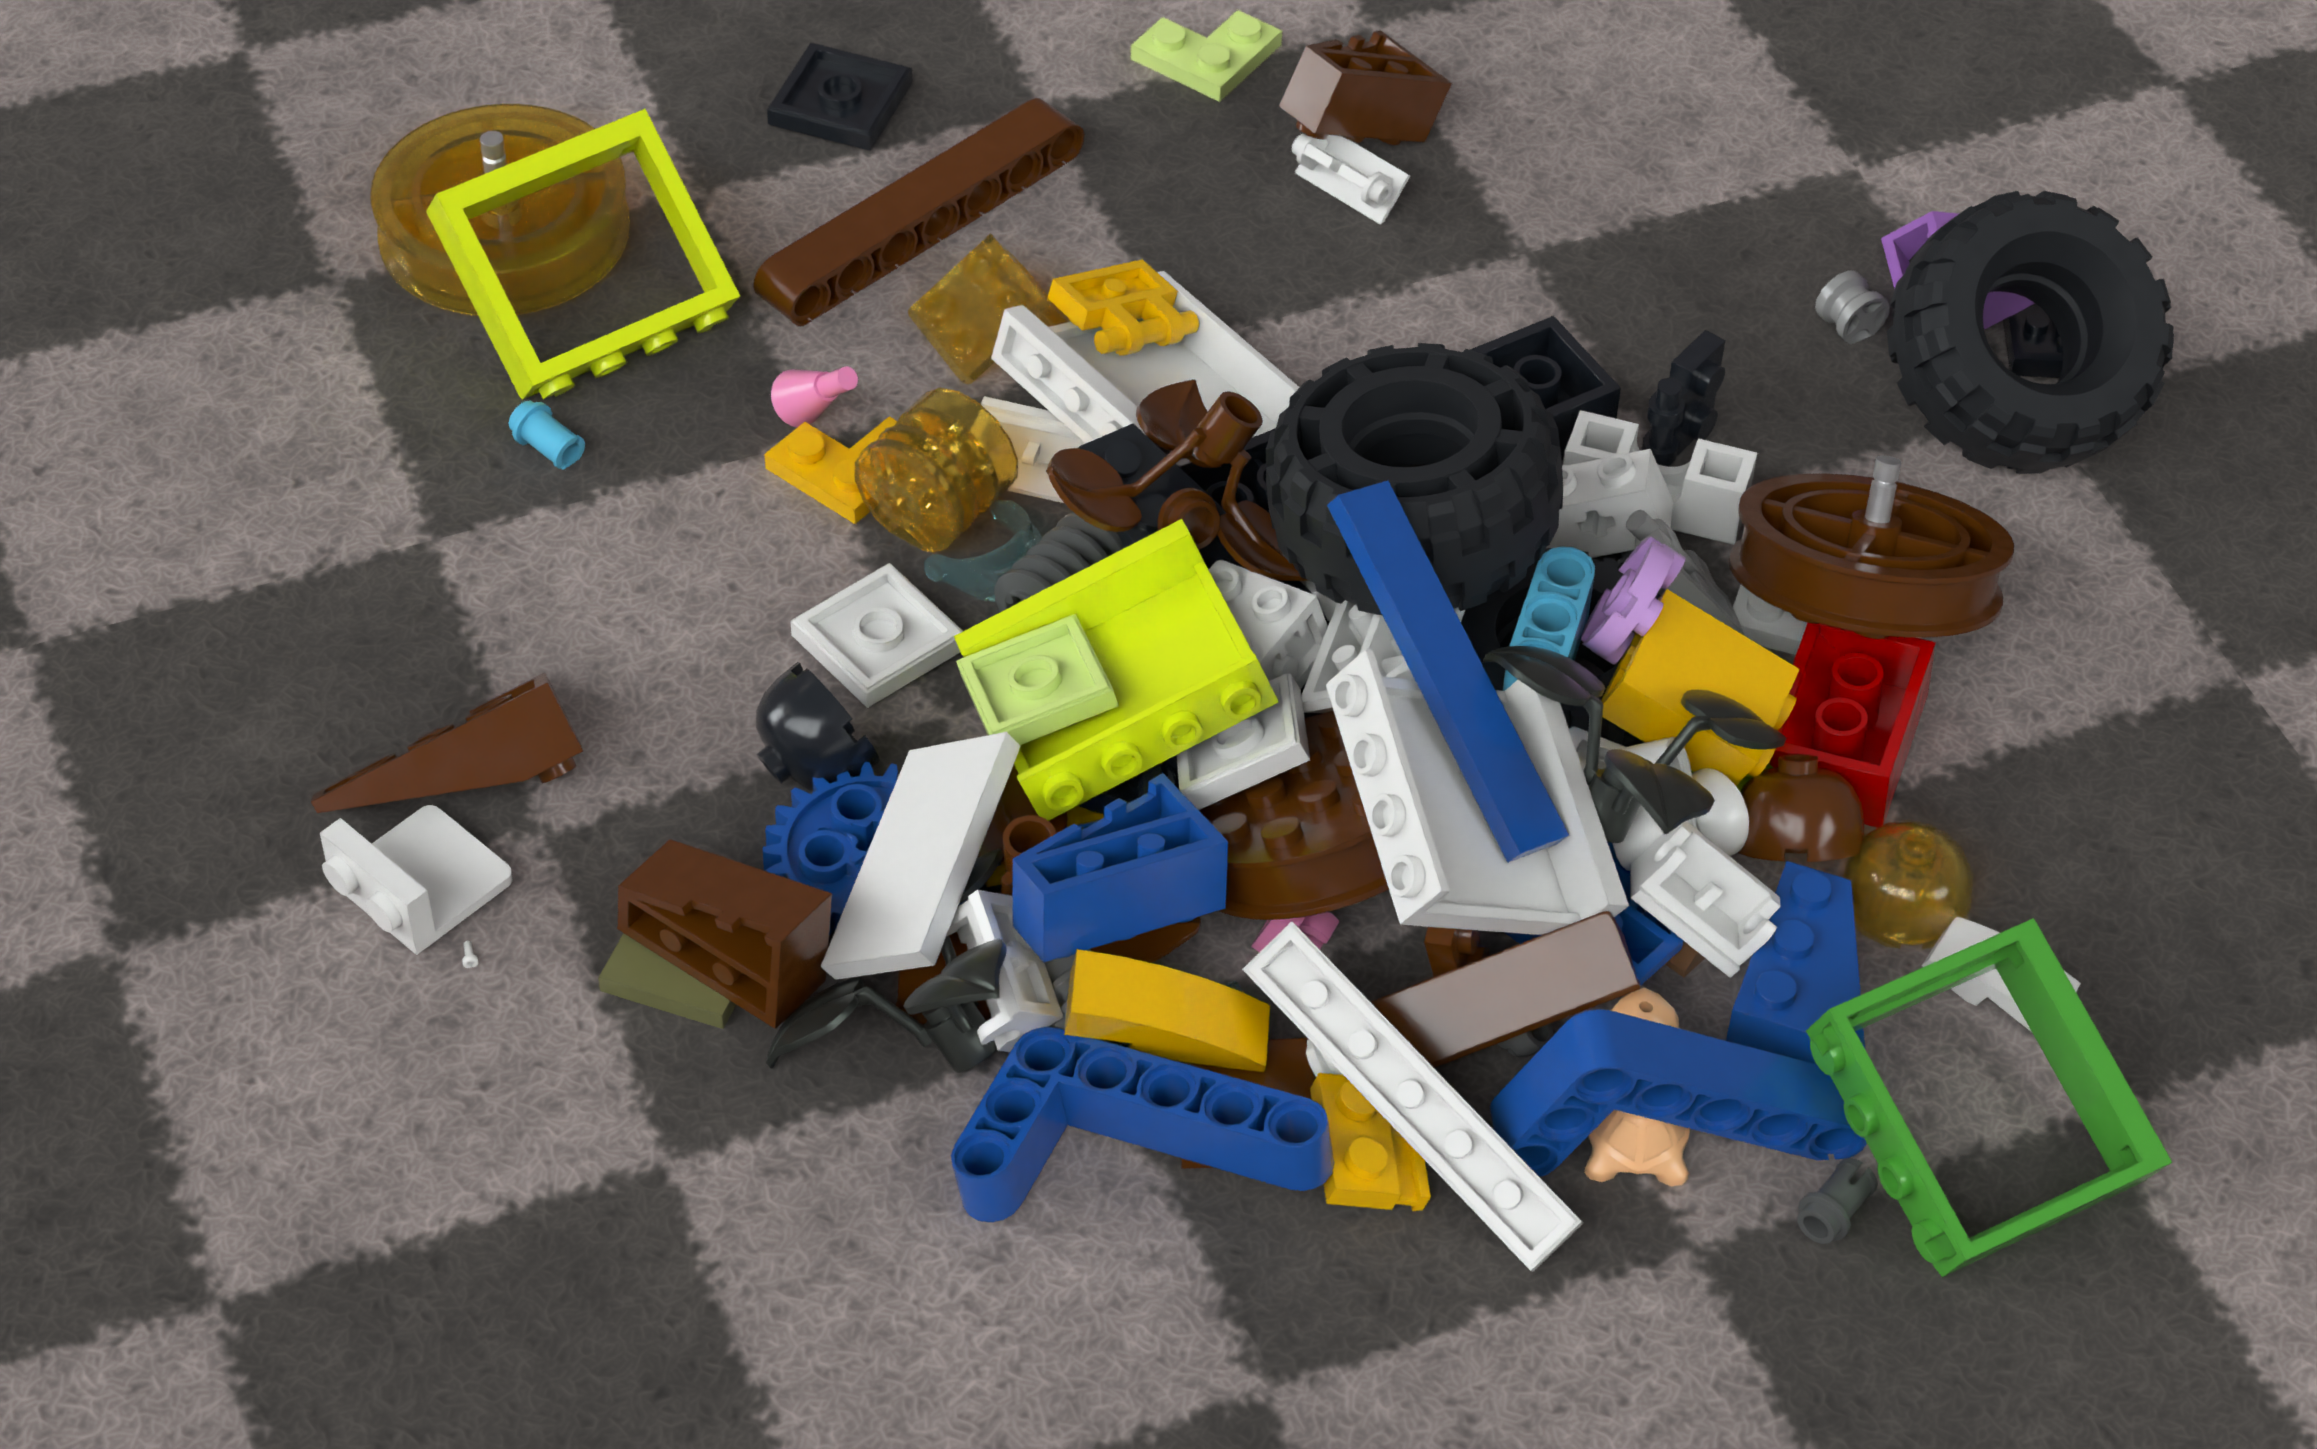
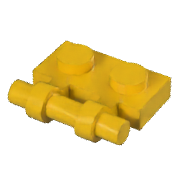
M1143 259L1053 278L1047 297L1082 331L1099 327L1104 329L1097 331L1094 335V345L1101 354L1115 352L1118 355L1124 356L1139 352L1145 344L1154 342L1159 346L1176 344L1182 341L1184 335L1197 332L1199 327L1198 317L1193 311L1178 312L1173 307L1178 291Z

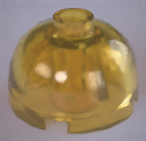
M1912 820L1888 822L1866 834L1862 838L1860 854L1848 857L1844 865L1842 877L1851 880L1855 927L1862 935L1883 946L1900 949L1901 943L1908 945L1923 944L1922 949L1933 948L1941 934L1956 917L1968 919L1972 903L1974 874L1962 847L1947 832L1929 823Z

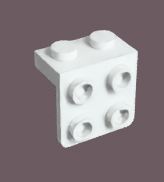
M433 805L420 808L372 844L341 818L320 832L326 860L322 864V869L329 883L340 894L347 896L371 916L380 928L390 932L416 955L509 887L513 880L511 867L440 808Z

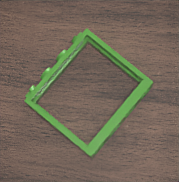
M2034 918L1830 1008L1806 1030L1811 1040L1810 1048L1815 1063L1824 1074L1830 1075L1844 1100V1113L1850 1127L1858 1136L1864 1137L1878 1163V1176L1883 1188L1893 1199L1899 1201L1912 1225V1237L1917 1250L1926 1261L1933 1264L1941 1277L2140 1184L2172 1163ZM1997 969L2110 1172L1968 1238L1855 1031Z

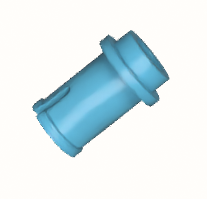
M525 401L518 405L510 416L509 428L512 430L514 440L521 445L529 443L552 461L557 468L564 470L581 458L585 450L584 439L579 435H575L553 418L551 408L545 403Z

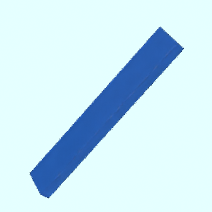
M1389 481L1346 492L1335 497L1327 507L1507 863L1558 844L1567 838L1569 834Z

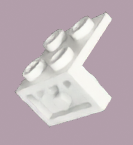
M1216 561L1209 569V572L1252 652L1255 653L1268 681L1286 673H1291L1301 689L1307 682L1328 627L1317 596L1261 574L1251 572L1227 561Z

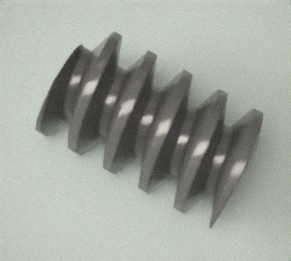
M1069 513L1060 519L1056 527L1048 531L1040 542L1033 545L1025 556L1017 560L1011 570L998 578L994 587V593L999 612L1124 549V544L1115 532L1097 528L1085 522L1075 513Z

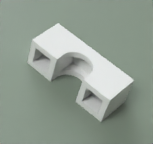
M1580 410L1565 449L1563 465L1567 466L1607 458L1618 453L1626 454L1640 451L1637 445L1639 424ZM1698 438L1691 461L1678 467H1667L1657 464L1674 501L1671 529L1734 545L1742 524L1738 513L1740 497L1752 485L1758 453Z

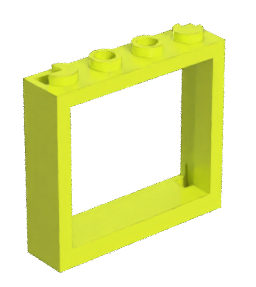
M646 109L439 192L434 196L426 211L522 400L537 393H540L543 399L552 395L557 397L575 386L572 378L590 370L595 378L610 374L627 363L624 358L625 355L641 348L644 349L647 356L656 354L678 341L676 333L694 326L697 333L706 332L713 325L729 319L726 311L740 297ZM634 152L704 293L540 363L469 219Z

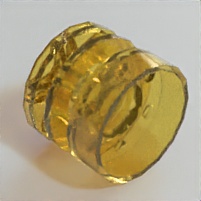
M937 388L925 392L900 416L895 426L886 428L880 434L877 441L871 442L860 453L854 463L855 482L863 502L884 528L913 546L933 553L947 549L957 540L961 532L966 531L973 524L979 513L987 511L1010 489L1018 477V458L1012 441L1001 424L979 402L959 391Z

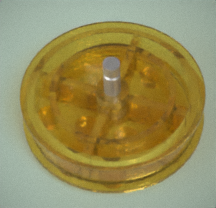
M492 104L448 113L408 133L388 151L380 162L372 180L370 192L372 212L378 226L377 241L380 256L392 278L410 294L426 303L452 312L478 315L426 213L434 196L439 192L595 128L577 117L551 108L526 104ZM620 157L469 219L516 315L547 309L582 294L603 279L622 256L629 238L630 216L625 198V170Z

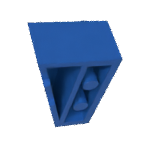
M1162 773L1148 782V793L1127 804V802L1118 798L1104 806V818L1082 830L1081 827L1072 824L1013 858L1012 926L1042 962H1047L1057 958L1070 957L1076 953L1077 949L1087 950L1114 941L1127 940L1141 933L1178 922H1188L1196 917L1226 909L1228 841Z

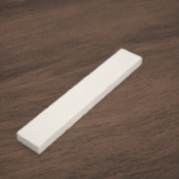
M1292 921L1243 968V971L1532 1272L1583 1224L1575 1213Z

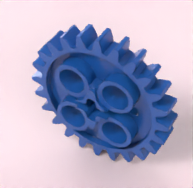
M864 762L860 776L851 777L848 771L837 775V781L833 783L827 782L824 778L812 777L813 793L809 794L804 790L794 787L791 790L792 807L777 805L775 808L776 824L766 826V847H763L764 871L832 893L829 936L837 928L898 779L897 764L891 763L883 776H875L870 762Z

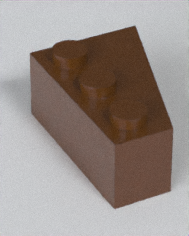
M1381 30L1374 31L1369 42H1365L1366 39L1364 37L1355 35L1351 36L1348 45L1342 47L1344 43L1337 39L1305 46L1279 105L1297 120L1296 127L1301 132L1320 140H1325L1328 135H1336L1354 142H1363L1365 138H1376L1391 145H1399L1401 140L1426 141L1452 85L1450 81Z
M669 839L618 885L617 929L776 1029L826 981V971L821 967V964L828 949L832 893Z

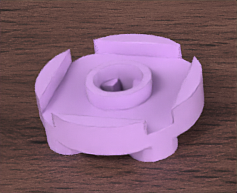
M1652 537L1644 539L1618 570L1623 575L1612 591L1606 588L1597 602L1581 636V640L1584 642L1583 645L1615 665L1629 647L1634 637V632L1644 636L1658 618L1664 604L1656 599L1655 596L1660 588L1665 590L1674 581L1684 565L1685 557Z

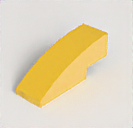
M1077 949L1070 971L1064 1035L1130 1043V1049L1173 1061L1264 1072L1267 1060L1270 1005L1239 990L1187 972L1127 957Z

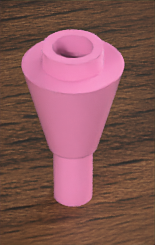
M847 366L832 372L786 370L777 376L772 385L771 400L774 410L790 426L799 427L804 422L811 424L816 421L838 395L850 391L857 386L858 376L851 367Z

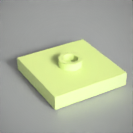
M1076 614L956 661L961 677L987 734L1007 732L1019 745L1119 706L1114 690Z

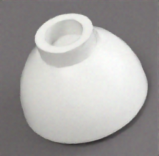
M1703 768L1693 772L1692 778L1712 794L1715 801L1710 812L1696 817L1697 830L1729 856L1738 853L1745 845L1749 833L1748 809L1741 792L1726 775L1717 770Z

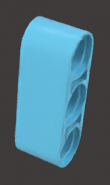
M1573 547L1552 548L1542 554L1537 563L1510 646L1543 648L1557 652L1575 661L1581 636L1589 617L1595 576V565L1591 557ZM1506 669L1502 691H1505L1518 680Z

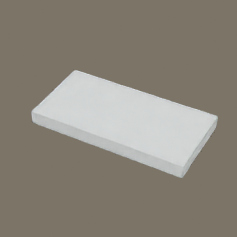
M1007 732L909 750L821 964V967L835 980L934 966L936 964L1019 752L1020 745Z

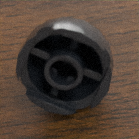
M799 662L795 663L778 677L763 694L756 711V729L765 748L757 753V756L779 783L782 784L791 777L806 789L813 790L812 777L824 778L827 782L833 783L837 781V775L846 771L849 772L851 777L860 776L864 762H870L873 767L880 761L876 750L866 735L858 741L852 735L855 732L854 727L850 723L853 718L810 670L807 668L803 670Z

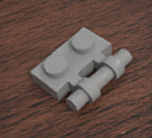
M1644 510L1632 513L1627 519L1626 528L1635 536L1636 546L1647 537H1652L1685 557L1683 567L1667 589L1744 635L1729 597L1715 584L1706 563L1694 551L1683 550L1675 532L1663 520L1652 519ZM1660 588L1658 593L1662 595L1665 590Z

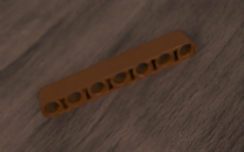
M1031 99L769 257L756 273L753 285L754 291L795 325L805 326L811 322L808 318L814 320L855 295L851 291L855 293L860 292L897 269L898 267L895 264L900 267L941 242L937 238L944 240L983 216L979 212L986 214L1022 192L1024 189L1021 186L1026 189L1064 166L1065 164L1062 161L1069 163L1075 159L1084 142V131L1078 124L1043 99Z

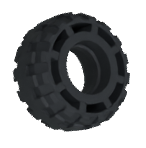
M2019 191L1995 195L1983 203L1965 209L1933 233L1909 260L1910 264L1904 275L1897 281L1889 305L1893 308L1891 316L1894 317L1893 325L1887 330L1889 357H1891V362L1899 364L1902 378L1897 381V384L1908 406L1917 405L1929 421L1924 427L1943 445L1953 442L1963 449L1962 456L1966 457L1967 460L1990 469L2003 465L2007 466L2008 469H2016V474L2043 473L2065 466V468L2099 453L2137 425L2136 422L2154 405L2165 384L2161 381L2165 374L2163 370L2164 365L2172 360L2174 326L2166 323L2165 313L2171 309V300L2165 280L2159 279L2155 281L2147 265L2152 255L2138 237L2129 241L2116 229V226L2119 224L2118 219L2094 205L2087 210L2077 206L2076 198L2069 197V195L2042 191L2036 196H2031L2030 194L2020 195ZM1989 292H2010L2023 296L2042 308L2053 321L2060 335L2063 347V366L2056 384H2040L2023 379L2007 369L1995 356L1987 341L1983 325L1984 303Z
M1418 343V347L1394 349V345L1370 349L1367 351L1368 355L1349 360L1346 357L1323 369L1322 377L1315 382L1309 379L1303 383L1290 397L1289 407L1280 413L1276 429L1270 433L1266 447V487L1272 528L1276 532L1278 547L1288 562L1293 564L1301 578L1310 580L1315 584L1317 592L1336 603L1342 604L1346 600L1357 604L1358 611L1382 616L1327 505L1340 494L1387 480L1394 490L1453 608L1458 607L1460 611L1487 602V596L1497 590L1501 592L1508 591L1526 577L1529 566L1540 560L1559 527V510L1563 506V474L1559 433L1551 411L1545 410L1540 396L1529 388L1528 380L1513 368L1506 365L1500 368L1493 364L1492 357L1466 348L1463 352L1445 349L1443 344Z

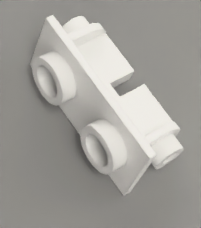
M1300 134L1292 145V153L1297 155V162L1299 163L1295 171L1297 175L1379 224L1386 220L1410 178V175L1342 136L1328 135L1325 140H1320L1306 134Z

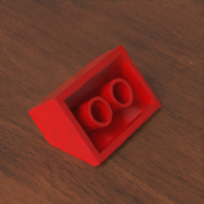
M1807 623L1792 664L1799 668V672L1789 694L1796 697L1797 700L1789 717L1781 728L1777 730L1787 739L1783 746L1775 749L1769 764L1776 768L1778 767V757L1789 754H1807L1818 757V768L1838 772L1853 786L1862 803L1864 825L1883 829L1929 693L1936 642L1917 637L1889 636L1884 639H1873L1861 636L1851 630L1822 623Z

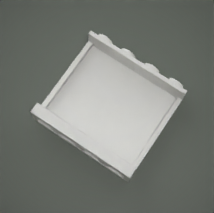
M1165 271L1157 273L1178 291L1173 307L1178 312L1193 311L1199 321L1197 332L1184 335L1182 341L1167 346H1159L1155 342L1145 344L1139 352L1124 356L1118 355L1115 352L1101 354L1094 345L1095 333L1104 330L1101 327L1082 331L1072 322L1047 327L1024 305L1004 310L991 359L1085 444L1132 423L1143 432L1136 419L1137 407L1150 393L1174 383L1196 380L1202 402L1207 411H1209L1223 392H1234L1248 399L1256 406L1263 419L1261 427L1253 437L1276 428L1280 413L1289 407L1290 397L1300 388ZM1159 447L1166 455L1172 452ZM1181 459L1176 464L1181 467L1191 462L1188 459Z
M1365 649L1325 684L1400 925L1544 935L1604 911L1611 912L1615 917L1629 906L1560 702L1542 696L1520 680L1514 682L1505 691L1496 690L1569 834L1567 838L1554 846L1507 863L1415 680L1381 676L1374 651Z

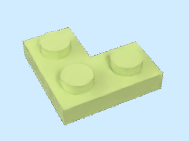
M1237 10L1206 38L1162 17L1131 44V60L1220 102L1281 46L1282 30Z

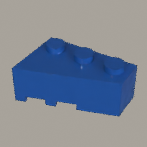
M1786 861L1775 891L1780 897L1781 907L1769 919L1770 922L1777 926V929L1770 939L1751 957L1732 1009L1726 1041L1816 1064L1811 1053V1040L1806 1030L1828 1009L1861 995L1852 884L1849 879ZM1864 1028L1855 1032L1865 1048Z

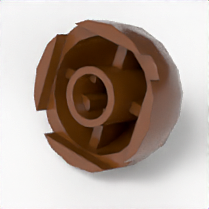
M1807 754L1778 757V767L1763 770L1759 776L1751 778L1743 785L1740 792L1748 809L1749 833L1745 845L1738 852L1739 854L1751 858L1785 862V853H1807V862H1823L1845 859L1862 852V838L1864 837L1862 803L1853 786L1838 772L1818 768V757Z

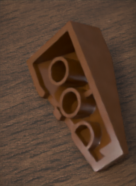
M544 672L470 710V714L465 717L467 722L457 727L454 724L437 728L407 747L408 752L398 757L395 753L385 756L313 795L311 803L317 813L522 782L538 775L541 783H546L574 769L577 765L573 756L583 752V749Z

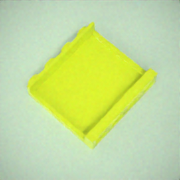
M1183 519L954 636L963 657H966L1076 614L1114 690L1119 706L1020 745L1014 762L1019 774L1017 779L1038 816L1048 821L1279 703L1255 653L1252 652Z

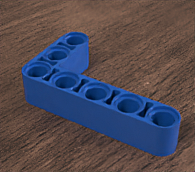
M1602 1009L1585 1011L1569 1019L1497 1094L1490 1104L1493 1130L1538 1176L1547 1175L1556 1169L1613 1110L1814 1160H1829L1828 1154H1834L1835 1159L1850 1158L1861 1152L1867 1144L1864 1137L1858 1136L1850 1127L1844 1113V1100L1830 1075L1824 1074L1817 1064Z
M1053 1027L1033 1029L1016 1042L954 1145L951 1154L952 1166L964 1209L974 1219L990 1223L1006 1219L1013 1215L1022 1205L1067 1125L1290 1190L1306 1191L1315 1189L1329 1179L1334 1168L1326 1111L1319 1103L1309 1098L1095 1038L1064 1035V1030Z

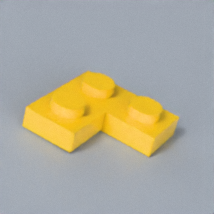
M889 416L850 449L807 422H804L766 452L764 456L765 469L856 524L935 458L933 442Z

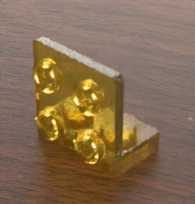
M991 233L908 310L909 317L964 384L973 383L995 362L991 357L1005 309L1024 305L1047 327L1070 322L1065 314L1047 298L1048 294L1027 268Z

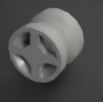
M1855 270L1845 271L1831 279L1821 290L1815 304L1817 314L1824 321L1835 323L1838 335L1849 344H1854L1874 335L1886 321L1890 310L1888 300L1877 291H1869L1867 280Z

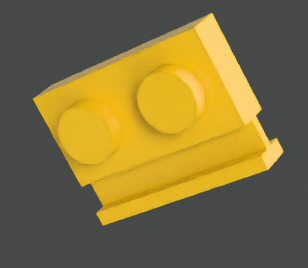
M1318 1073L1310 1088L1311 1099L1319 1103L1326 1111L1334 1157L1332 1175L1324 1183L1326 1204L1392 1210L1395 1204L1410 1205L1412 1211L1423 1210L1431 1198L1425 1160L1344 1075Z

